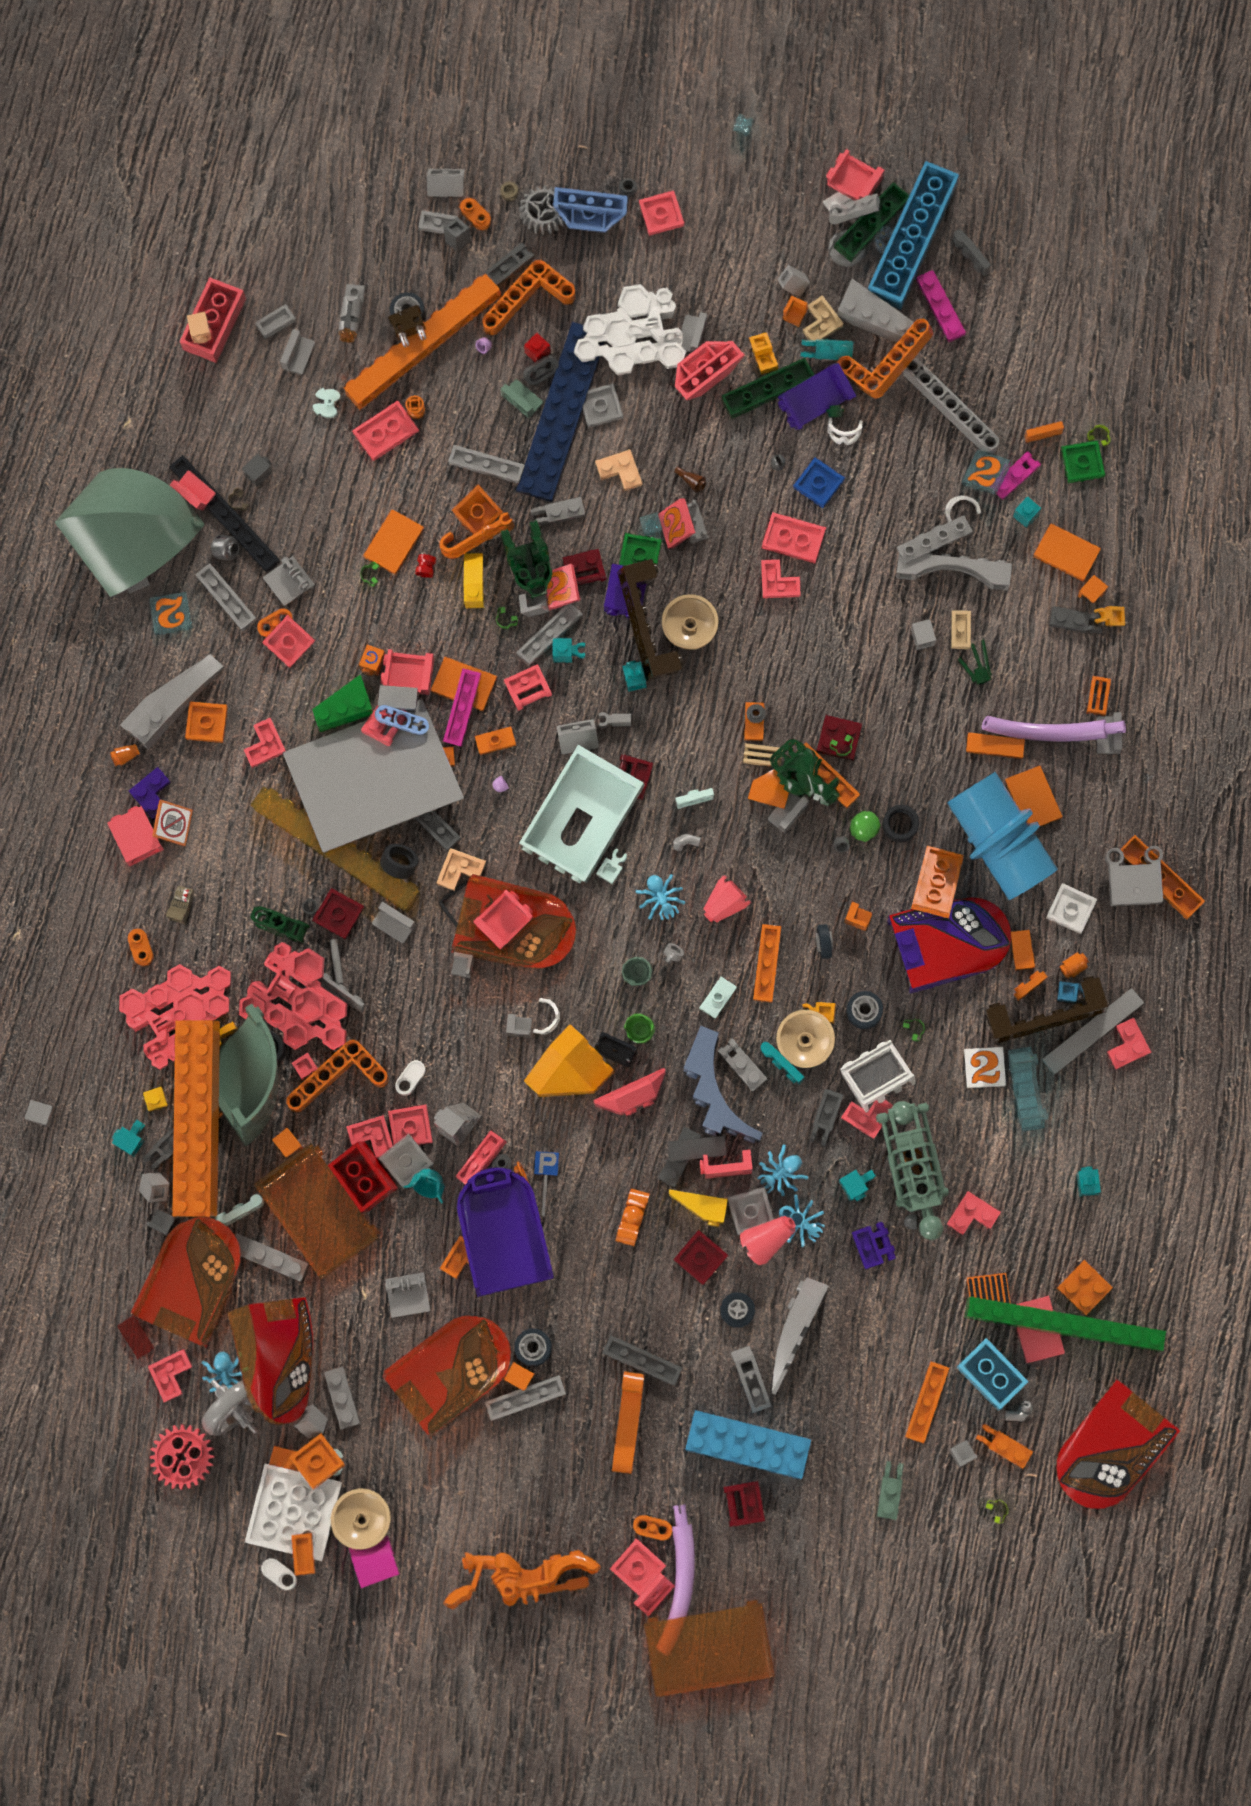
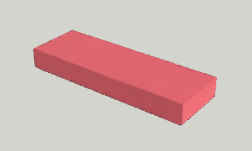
M490 1130L455 1177L466 1185L473 1175L487 1169L507 1142Z

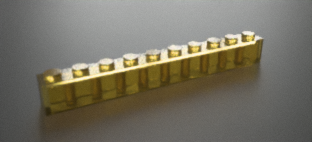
M263 786L250 804L254 811L406 913L410 911L421 895L417 885L411 881L407 883L402 879L388 875L382 869L379 860L375 862L371 859L372 855L368 852L357 850L353 842L323 853L307 812L302 808L300 810L293 807L295 804L287 798L281 799L278 797L279 793L272 788L268 790Z

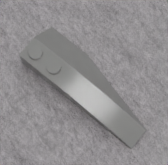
M209 654L145 697L120 726L149 750L189 706V702L194 701L224 666Z
M806 1277L805 1281H800L796 1289L799 1292L797 1298H792L787 1307L790 1309L781 1333L773 1370L772 1395L774 1396L828 1289L826 1284Z

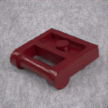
M599 548L562 557L564 566L568 564L574 565L575 575L598 569L599 573L576 578L577 586L599 580L601 582L607 581Z
M621 755L619 769L626 772L628 764H632L633 767L630 775L645 785L637 798L643 800L654 763Z
M758 1481L723 1487L730 1515L729 1527L765 1521ZM740 1490L744 1514L743 1519H738L734 1491Z

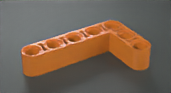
M534 261L483 317L484 332L491 336L496 335L540 286L563 304H572L576 299L574 285L544 261ZM538 269L543 270L542 273H536L535 271ZM551 280L557 281V283L554 285L550 284L549 282ZM526 282L531 283V285L528 287L523 286V284ZM566 291L571 292V294L568 296L563 295V293ZM515 295L520 297L517 300L511 299ZM501 309L508 310L506 313L499 312ZM490 322L496 323L492 327L487 326Z
M916 320L872 373L849 356L841 357L838 363L850 382L870 397L878 399L885 394L931 339L933 330L927 320ZM922 328H926L924 332H919ZM914 342L912 346L907 347L909 343ZM902 356L899 361H895L896 358ZM847 365H851L850 368L844 370ZM886 371H890L889 374L883 375ZM864 375L862 379L858 380L859 376ZM878 385L876 389L871 390L873 386Z
M349 1040L290 1093L286 1102L293 1112H301L353 1064L376 1087L386 1086L389 1082V1076L358 1041ZM351 1046H358L359 1049L357 1053H349V1048ZM341 1058L344 1060L343 1066L335 1067L334 1063L337 1059ZM364 1060H371L372 1063L370 1067H362V1062ZM323 1072H329L330 1076L327 1080L323 1081L320 1079V1075ZM378 1073H382L385 1076L381 1082L375 1081V1076ZM314 1085L315 1091L311 1094L306 1093L307 1086ZM300 1098L301 1104L293 1107L291 1105L292 1100Z
M624 1372L622 1398L612 1472L632 1474L644 1374Z

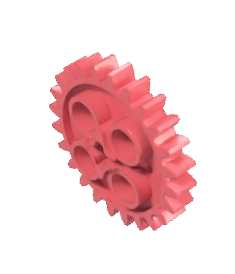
M181 1424L180 1430L174 1425L173 1432L165 1429L167 1435L159 1434L161 1441L154 1440L157 1448L150 1449L155 1452V1455L149 1456L150 1459L155 1460L150 1466L157 1467L153 1474H161L158 1480L166 1479L165 1486L172 1482V1489H175L178 1484L180 1490L184 1489L185 1484L188 1489H191L192 1482L198 1486V1479L200 1478L205 1481L206 1479L203 1474L211 1473L207 1467L214 1466L213 1463L209 1462V1459L215 1458V1456L209 1454L214 1448L207 1446L211 1440L204 1441L206 1434L203 1433L199 1436L200 1429L198 1428L192 1432L193 1426L189 1425L187 1430H185V1425ZM178 1438L183 1440V1446L180 1449H176L174 1446V1442ZM191 1441V1442H192L191 1446H190V1447L188 1448V1450L185 1452V1450H186V1448H187V1446H188V1443ZM194 1448L200 1449V1456L197 1459L191 1456ZM185 1452L184 1456L186 1457V1460L180 1461V1457H178L179 1453L183 1454ZM171 1455L173 1464L167 1467L164 1464V1459L166 1456ZM180 1461V1463H179V1465H178V1467H177L176 1472L173 1473V1472H172L173 1469L175 1468V1466H176V1465L178 1464V1462ZM185 1465L190 1467V1474L188 1476L181 1474V1469Z

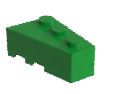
M361 674L312 709L320 733L369 717L372 714L373 710Z

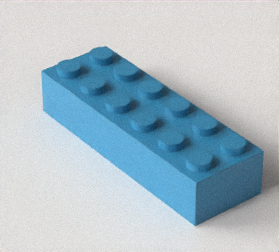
M695 1410L685 1450L801 1480L811 1439Z

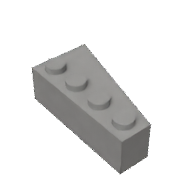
M854 279L851 280L837 312L841 321L896 343L913 324L912 320Z
M465 1103L447 1106L444 1110L440 1109L434 1117L436 1120L434 1124L441 1135L459 1147L482 1116Z

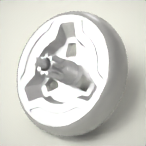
M253 1377L246 1378L229 1389L226 1385L220 1386L215 1379L211 1381L212 1385L216 1388L215 1395L218 1399L209 1407L202 1418V1426L208 1434L219 1436L230 1431L238 1424L243 1428L249 1427L254 1434L258 1432L252 1424L254 1418L250 1415L258 1407L251 1391Z

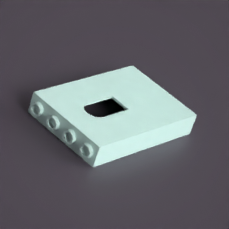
M578 745L519 842L523 846L522 850L530 855L534 852L539 855L538 859L547 865L551 862L556 865L554 869L562 874L568 872L572 875L571 879L581 884L582 881L587 883L643 790L644 783ZM576 808H579L593 816L579 841L573 846H568L562 842L561 834Z

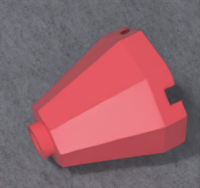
M726 875L718 880L703 908L705 910L704 916L710 922L715 921L717 923L747 908L752 903L750 900L745 901L747 896L731 880L725 881L728 878Z

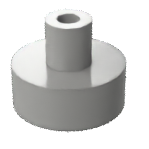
M669 943L664 949V954L667 956L665 961L667 963H672V961L679 962L684 955V951L678 945Z

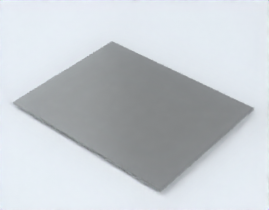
M422 699L417 701L416 710H405L428 721L429 729L422 735H415L399 729L392 739V744L386 746L362 733L361 729L366 723L364 721L283 752L323 853L464 799ZM411 718V723L408 726V728H410L411 725H414L418 727V731L424 729V726H422L421 721L418 724L412 723L414 719ZM388 725L382 735H386L392 726Z

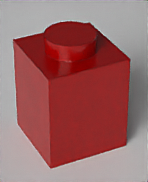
M538 333L524 344L525 354L534 362L551 353L550 344Z

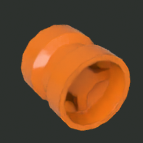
M414 395L406 400L405 406L410 418H422L425 414L422 398Z

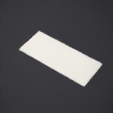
M837 192L824 200L823 203L830 211L831 205H843L851 200V198Z

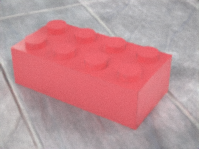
M209 277L193 314L206 313L212 339L205 343H193L189 324H187L180 339L182 349L217 363L245 303L244 291Z

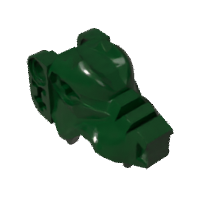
M537 520L529 522L532 542L515 547V543L512 542L508 529L500 531L506 550L507 562L513 572L515 582L520 588L528 591L531 599L548 594L547 586L552 579L553 572L549 562V549L542 538Z
M788 740L771 756L770 763L778 772L776 776L780 779L779 784L784 785L785 791L794 795L806 794L828 807L841 797L836 790L841 780L836 777L827 784L818 775L822 759H818L813 750L807 748L798 740ZM794 745L797 746L798 751L796 753L794 752ZM784 757V764L778 766L779 758ZM792 772L796 773L795 776L798 781L792 779Z

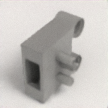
M1150 846L1144 852V860L1148 863L1144 865L1119 866L1124 859V854L1119 848H1112L1106 853L1105 862L1108 865L1111 907L1163 903L1160 861L1163 857V852L1158 846ZM1149 851L1157 852L1158 859L1151 860L1148 856ZM1110 853H1117L1119 861L1112 862L1109 858Z

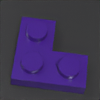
M157 767L132 787L129 793L143 807L152 820H155L160 800L156 794L171 782Z

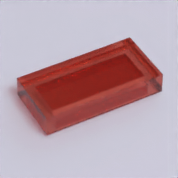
M134 1315L117 1326L137 1359L155 1349Z

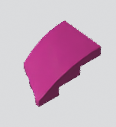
M385 1536L380 1543L368 1549L357 1550L349 1548L361 1588L399 1575L388 1536Z

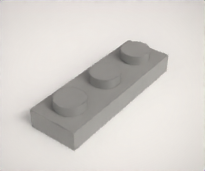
M344 1367L324 1372L340 1429L343 1430L360 1424Z

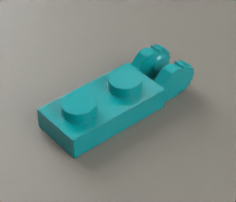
M825 339L802 340L801 345L815 346V352L803 351L801 352V357L839 360L843 356L852 358L854 342Z
M763 1042L760 1045L762 1054L766 1058H773L772 1063L779 1070L783 1068L787 1072L785 1076L793 1084L797 1082L800 1085L805 1080V1077L770 1043Z

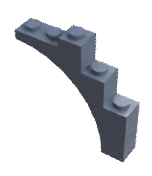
M700 1026L683 1071L690 1078H700L693 1095V1100L696 1101L695 1104L704 1108L710 1106L702 1129H705L706 1134L714 1137L716 1134L721 1135L722 1130L726 1129V1133L736 1137L738 1134L743 1136L744 1140L754 1144L755 1141L759 1143L762 1133L739 1119L728 1107L719 1091L713 1065L714 1050L719 1033Z

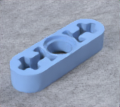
M381 705L375 711V718L378 722L409 733L422 735L429 729V723L425 718L391 706ZM385 709L388 715H393V712H395L393 722H390L392 718L388 716L382 719L379 711L382 712ZM399 715L406 717L407 723L405 725L397 723ZM411 718L414 719L412 723L418 724L421 721L422 726H424V729L418 731V727L414 725H411V727L408 728V726L411 723Z

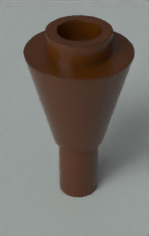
M680 467L675 468L674 473L682 477L695 493L704 490L707 484L705 482L706 477L686 472Z

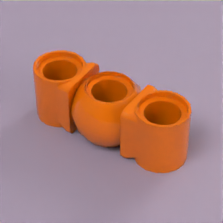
M630 1189L617 1232L616 1242L635 1246L650 1193Z

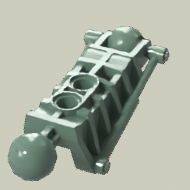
M899 1101L891 1109H887L888 1113H880L876 1116V1121L882 1124L886 1141L888 1161L897 1195L896 1206L898 1208L903 1207L910 1212L921 1210L923 1219L919 1224L920 1234L925 1239L936 1240L943 1234L944 1224L939 1217L934 1216L932 1207L942 1205L943 1197L948 1196L949 1191L944 1185L936 1147L933 1144L926 1114L929 1112V1105L922 1103L915 1107V1103L910 1104L906 1101ZM917 1113L922 1115L925 1128H921ZM914 1119L916 1129L898 1133L896 1124L901 1126L908 1125ZM887 1120H890L893 1131L891 1136L888 1133ZM923 1133H926L928 1142H924ZM891 1141H895L896 1150L894 1151L892 1150ZM920 1148L922 1158H916L914 1149ZM926 1148H928L930 1157L927 1155ZM910 1150L912 1160L905 1162L903 1152ZM897 1155H898V1159H899V1163H900L899 1165H897V1161H896V1156H897ZM918 1165L922 1168V1173L914 1175L911 1168ZM899 1170L902 1172L903 1179L900 1178ZM923 1184L927 1187V1192L919 1194L916 1187ZM902 1185H905L906 1194H904Z

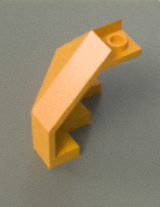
M570 1024L547 1048L524 1082L538 1094V1097L595 1094L614 1074V1069L603 1060V1057L596 1049L588 1044L586 1038Z

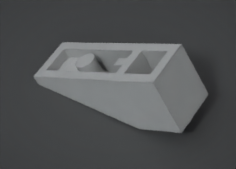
M750 1346L731 1352L752 1412L771 1407Z

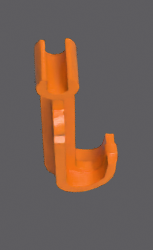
M502 513L498 521L485 526L481 531L454 547L446 548L454 540V535L450 531L440 540L441 553L449 559L458 558L483 542L492 539L501 530L508 529V531H511L515 525L508 513Z

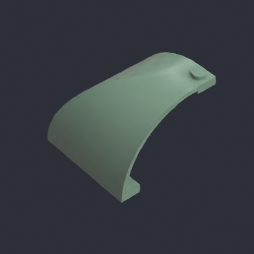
M113 468L99 472L55 521V524L110 597L132 587L162 567L178 554L205 525L191 505L171 486L150 474L127 468Z
M252 1003L245 1007L248 1014L245 1022L220 1046L219 1110L245 1147L254 1141L267 1125L276 1103L279 1084L277 1056L273 1037L262 1018L264 1017L263 1012L259 1007L255 1008Z

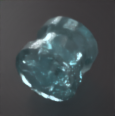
M739 114L733 131H740L743 135L748 136L754 119H747L743 114Z

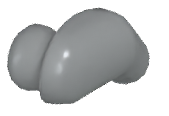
M683 834L675 838L673 848L676 851H682L683 846L687 844L699 847L701 837Z

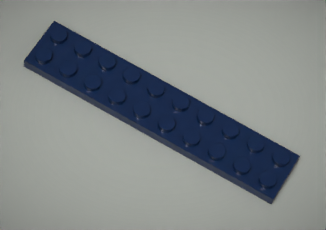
M575 322L571 324L558 363L559 367L556 369L525 462V467L516 489L518 493L549 502L553 501L581 417L582 408L600 356L595 357V360L582 362L574 354L578 339H584L587 335L583 330L584 325ZM605 341L599 342L598 345L604 346Z

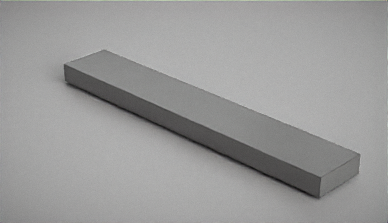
M1131 988L1108 1007L1106 1013L1097 1015L1042 1059L1043 1063L1055 1075L1143 1005L1144 1002Z

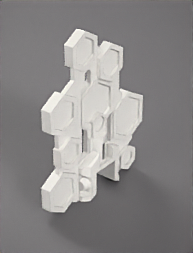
M641 284L623 287L618 301L619 309H617V312L587 316L583 327L587 335L584 339H578L574 354L582 362L595 360V357L603 356L609 362V367L617 375L631 373L634 364L651 363L657 360L667 369L676 368L677 364L684 359L686 351L681 347L683 335L679 328L663 330L661 319L673 318L676 305L671 299L672 293L667 288L658 289L655 295L653 292H647ZM648 315V318L633 321L631 319L634 317ZM651 336L657 342L653 344L650 341L635 343L636 339ZM607 341L612 347L610 348L608 345L599 346L598 343Z

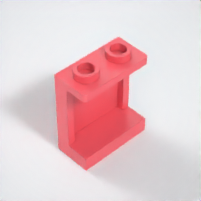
M846 149L844 154L840 153L836 160V166L834 168L831 167L826 176L828 178L827 186L855 201L867 195H873L884 178L885 170L879 166L875 170L852 157L850 151Z
M388 649V654H385L383 659V666H386L385 673L382 672L381 684L383 686L418 688L419 694L430 695L434 655L426 653L425 656L394 653L391 649Z
M142 806L132 807L128 810V813L122 816L116 815L107 823L129 867L164 850L158 838L152 837L153 828Z
M505 890L489 908L473 921L500 950L533 919L531 915L533 911L526 904L522 906L517 901L519 897L512 890L510 892Z
M742 1150L743 1162L713 1166L708 1165V1157L703 1155V1160H700L701 1174H705V1179L752 1174L750 1150Z

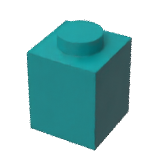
M1027 496L1015 509L1013 517L1024 527L1028 528L1040 515L1041 507Z

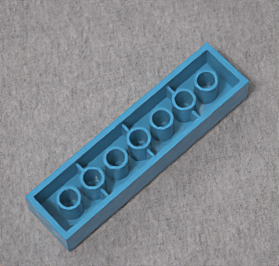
M925 161L868 287V290L899 310L902 309L959 179V174Z

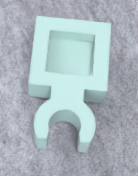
M617 848L612 853V860L606 857L596 873L597 876L612 885L623 869L619 864L627 859V854H624L622 858L616 857L619 851Z

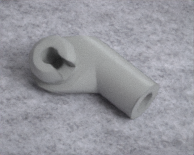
M1024 1401L1016 1411H1005V1420L1024 1421L1032 1412V1404L1029 1401Z

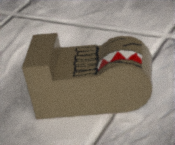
M183 886L177 887L170 909H168L166 914L169 920L186 924L194 890Z

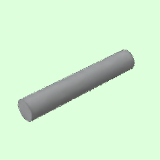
M337 939L330 940L335 982L339 985L343 984L338 941Z

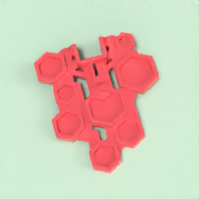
M281 942L274 946V951L268 955L264 962L266 967L276 973L275 978L269 987L260 981H254L247 989V996L239 1002V1015L247 1019L248 1014L245 1007L252 1003L255 1008L259 1007L264 1014L262 1018L267 1023L284 1032L283 1042L294 1050L308 1044L309 1040L315 1037L320 1038L322 1043L330 1049H338L346 1043L347 1031L341 1027L340 1020L347 1017V1003L321 987V982L318 981L324 977L325 958L310 948L300 953L297 951L291 953L292 947L285 942ZM290 976L306 987L302 989L290 980ZM280 997L292 1005V1011L281 1003L275 1005L271 1001ZM320 1020L326 1025V1027L322 1028L319 1025L313 1026L311 1025V1023Z
M179 964L167 971V981L148 989V992L141 994L131 989L120 995L119 1011L126 1015L128 1026L137 1032L150 1024L157 1036L144 1044V1053L148 1059L152 1060V1066L161 1070L168 1066V1059L173 1062L175 1061V1034L169 1037V1033L175 1030V1020H216L229 1012V998L224 996L226 988L231 986V972L221 966H217L209 971L208 975L199 978L192 974L191 970ZM205 987L210 988L209 991L204 993L203 995L194 991L195 989L202 990ZM173 1003V1008L161 1015L151 1011L155 1008L161 1010Z

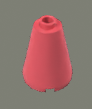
M782 1216L744 1230L740 1234L742 1246H746L749 1250L746 1254L756 1264H766L795 1233V1222L790 1217Z

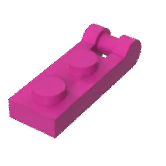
M1027 451L1016 463L996 479L990 488L1004 500L1030 477L1041 464L1035 461ZM1025 463L1030 466L1027 470L1023 467Z

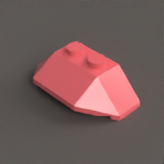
M706 341L677 364L675 388L686 401L700 397L727 377L742 360L744 354L733 341Z
M665 1068L594 1099L595 1106L621 1116L624 1114L629 1116L637 1112L636 1109L641 1106L647 1108L653 1105L666 1075Z

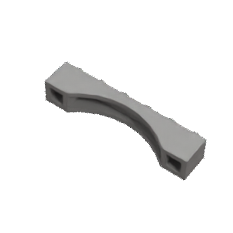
M931 552L905 564L899 554L896 578L916 580L930 572L955 570L974 576L989 589L1008 591L1012 564L1005 560L993 562L986 558L975 560L970 559L968 556L957 558L951 557L949 554L933 555Z

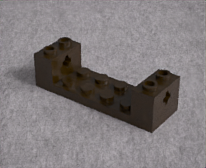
M652 559L625 565L617 571L646 681L676 674L682 670L681 666H683L682 657L678 655L677 651L655 656V653H657L654 642H651V627L646 623L645 616H647L645 606L641 605L640 598H642L640 588L637 587L649 584L657 578L658 567L656 563L653 564Z
M1094 976L1083 978V982H1080L1079 992L1083 1005L1082 1003L1073 1005L1067 1011L1058 1009L1053 1011L1052 1015L1046 1017L1044 1014L1033 1017L1034 1020L1028 1022L1025 1019L1014 1022V1026L1011 1025L1005 1004L994 1003L989 1005L985 1016L994 1045L1106 1013L1109 1006L1100 977L1094 978Z

